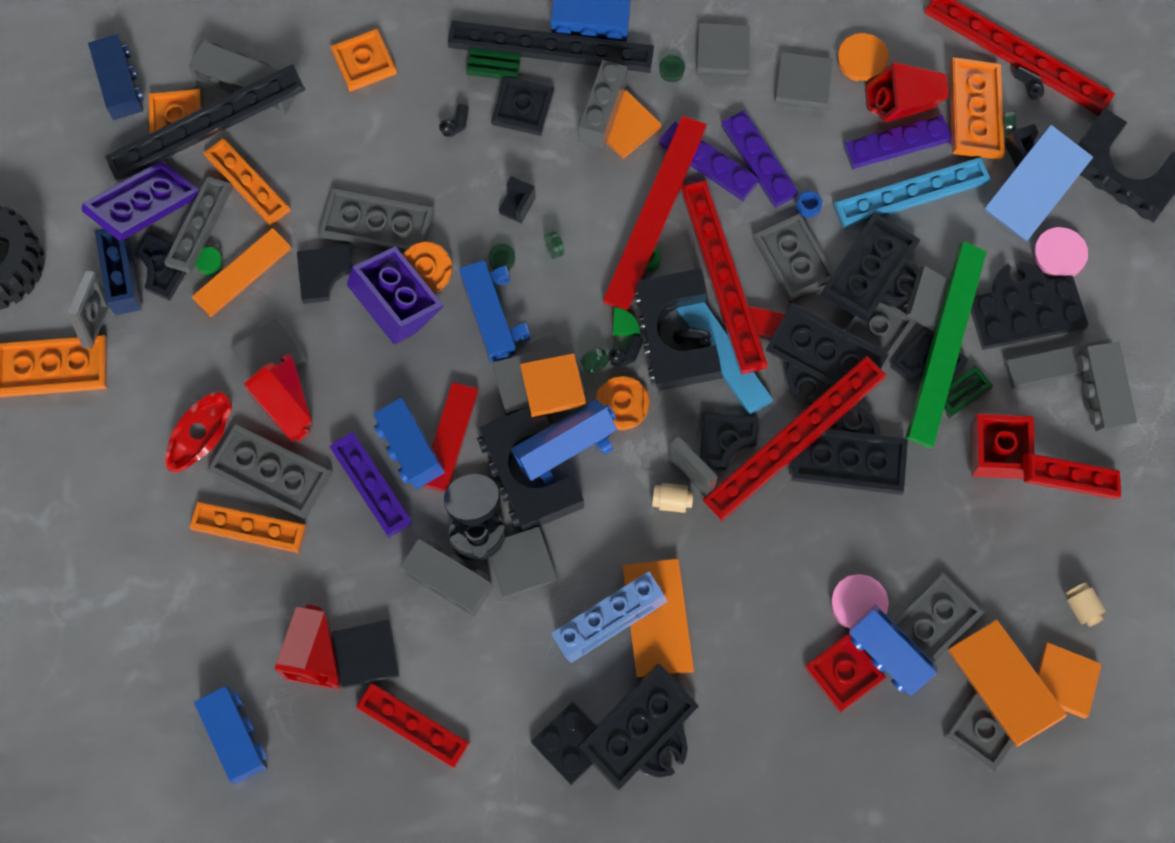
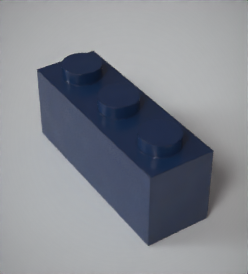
M118 34L88 42L104 102L112 119L117 120L143 112L141 101L145 99L140 85L136 86L134 80L138 79L134 64L129 65L128 58H131L132 55L127 42L122 43Z
M104 228L95 230L107 305L114 315L142 310L130 237L119 241Z

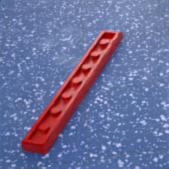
M932 0L925 9L924 14L1016 68L1021 66L1039 75L1045 85L1100 116L1116 94L956 0Z
M682 115L604 296L603 304L629 312L635 298L634 291L638 290L637 281L643 279L707 129V124Z
M707 181L683 185L681 187V194L740 374L743 375L767 369L768 363Z
M866 356L702 499L703 503L721 522L724 521L886 378V373Z

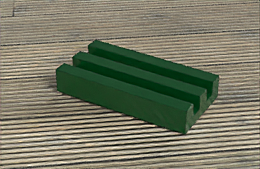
M470 48L466 73L472 76L503 80L505 76L518 79L521 54ZM474 65L488 66L492 69L474 67ZM499 68L511 69V70H513V72H511V71H503V70H496V69H499Z
M977 365L951 382L949 392L974 374L978 377L946 400L944 410L947 412L946 415L949 419L994 386ZM980 383L984 384L983 387L954 408L950 406Z

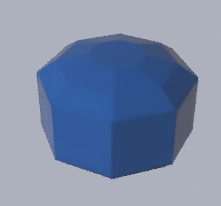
M807 190L799 194L796 210L802 217L811 219L820 213L823 200L817 192Z

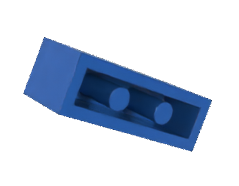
M553 0L551 33L627 41L631 1Z
M402 397L373 414L377 421L374 428L382 440L386 438L389 446L385 448L393 462L398 460L401 468L397 470L405 484L410 482L417 490L445 473L412 411Z
M876 604L851 626L849 631L851 642L859 650L865 649L872 656L870 660L881 672L886 670L893 677L891 682L900 692L904 693L906 691L910 696L914 695L937 673V666Z
M224 686L194 702L231 783L236 785L267 769L264 760L268 759V756L262 744L255 743L252 734L256 730L250 718H244L240 710L244 704L237 691L232 692L227 686Z

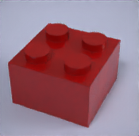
M977 414L970 424L971 477L1024 480L1023 455L1027 453L1035 454L1034 416Z

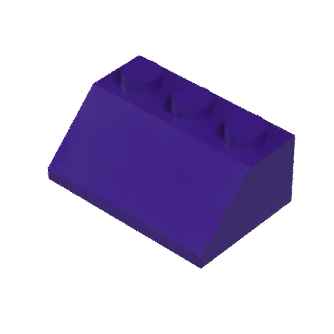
M396 246L353 266L347 283L348 288L394 345L416 334L443 308L440 300Z

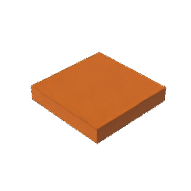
M378 28L330 46L349 92L397 74Z
M191 89L149 93V134L202 109L201 90Z
M626 90L620 102L607 144L624 160L659 131L662 124Z
M574 353L520 364L531 417L586 406Z
M1047 642L1043 647L1037 669L1038 676L1064 711L1084 719L1089 717L1102 664Z

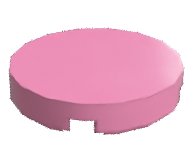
M1055 227L1046 230L1039 236L1033 248L1036 266L1044 274L1055 279L1069 276L1074 277L1084 268L1088 260V247L1085 240L1077 232L1069 228Z
M857 574L848 576L838 583L833 591L830 604L832 613L839 624L850 629L875 604L887 614L889 601L886 590L880 582L871 576Z

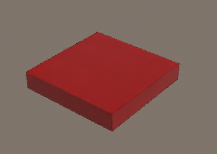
M849 633L804 666L839 713H842L886 679V676L871 662V657L864 649L862 651L859 650L851 642V635Z

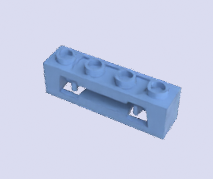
M648 571L558 628L551 635L565 658L570 663H573L661 607L668 600Z

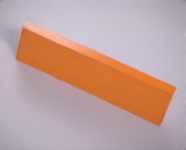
M224 137L203 152L206 159L232 184L234 189L270 227L291 211L290 207Z
M272 228L192 296V299L210 318L213 317L291 250V246Z
M197 501L189 528L198 532L300 553L307 526L302 523Z

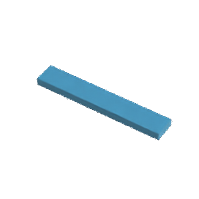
M978 157L836 201L833 207L843 229L869 221L874 212L880 216L892 214L988 184L991 178L982 158Z
M705 302L675 309L686 327L699 328L710 332L712 336L710 338L711 346L716 345L719 353L723 379L749 416L772 403V397L754 372L740 374L729 337Z

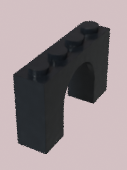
M1105 108L1078 143V146L1093 156L1080 175L1092 182L1093 186L1097 189L1104 190L1112 195L1117 202L1135 210L1140 217L1154 223L1175 194V152L1172 151L1157 173L1149 178L1132 179L1122 175L1111 162L1110 147L1128 122Z
M702 268L637 281L639 290L634 291L637 307L642 306L643 316H639L641 331L647 333L648 341L643 342L646 358L651 357L652 367L648 368L651 384L656 383L658 390L662 391L722 379L723 374L716 345L689 351H677L665 345L660 338L661 324L670 312L680 307L708 302Z
M529 407L480 426V437L476 438L482 453L488 452L491 461L487 462L492 477L498 476L501 486L498 487L503 502L509 501L512 510L508 513L514 527L519 526L522 532L542 526L584 508V499L573 476L543 488H529L517 482L510 473V462L514 456L511 449L551 426L546 414L531 417Z

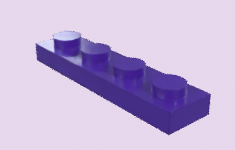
M743 110L723 120L721 127L751 173L759 178L758 183L774 208L797 197V189L746 112Z
M943 115L847 141L844 143V150L851 168L856 169L949 143L952 136Z
M675 121L659 139V145L668 150L679 125ZM701 140L691 167L741 201H744L758 184L759 178Z
M353 431L329 446L388 538L412 524L411 519Z

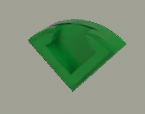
M614 307L613 336L631 337L636 335L640 337V328L635 317L624 309Z

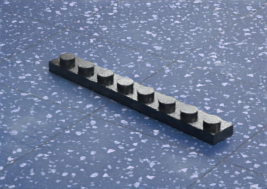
M455 20L451 22L448 37V48L470 50V48L521 54V57L598 67H600L602 60L627 66V70L646 73H651L654 45Z
M293 64L106 155L105 158L114 178L119 182L305 91L306 88L296 67Z

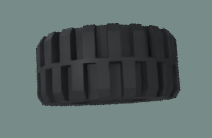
M0 206V241L9 243L8 254L0 264L1 310L8 308V304L13 301L17 304L23 300L21 296L25 293L30 294L33 291L34 287L32 285L34 282H39L42 276L39 269L44 268L45 260L42 257L44 254L43 246L26 220L20 214H16L13 209Z

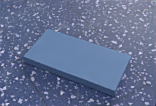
M1050 125L983 210L1026 242L1092 160L1093 156L1054 126Z

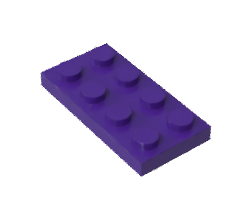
M161 161L82 203V212L119 241H122L195 200L200 189Z

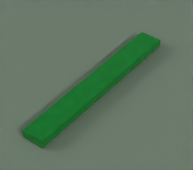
M965 241L959 243L905 436V439L926 448H932L935 444L987 251Z

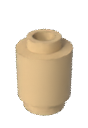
M672 483L654 485L652 507H658L660 511L686 513V508H692L693 491H688V485Z
M1086 582L1066 592L1069 598L1067 602L1081 625L1087 623L1091 627L1104 620L1102 614L1106 612V609L1092 587L1089 588Z

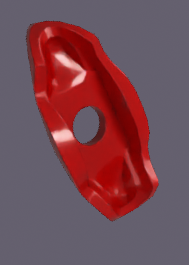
M217 391L208 394L192 405L176 424L170 436L165 457V465L169 471L180 472L189 468L207 455L218 443L224 433L232 410V402L225 393ZM193 424L204 426L206 434L202 439L191 437L189 430Z

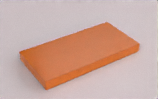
M952 57L949 61L952 154L1002 160L1005 157L1001 64Z
M105 335L97 336L92 349L82 348L78 337L0 343V397L107 389V337Z
M679 559L622 565L624 586L649 571L668 600L667 603L630 626L636 679L644 678L656 664H661L670 675L694 672Z
M995 620L948 649L951 657L1016 748L1066 718V712L998 620Z

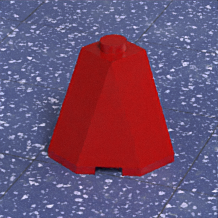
M896 62L892 63L865 86L867 110L871 113H876L880 119L887 122L932 110L949 97L946 74Z
M287 354L280 359L281 364L277 365L271 362L265 365L243 384L249 396L288 440L293 443L295 440L300 442L311 433L310 428L313 424L293 357Z
M306 604L305 608L296 607L274 670L284 680L340 690L341 682L329 618L325 612H322L321 607Z

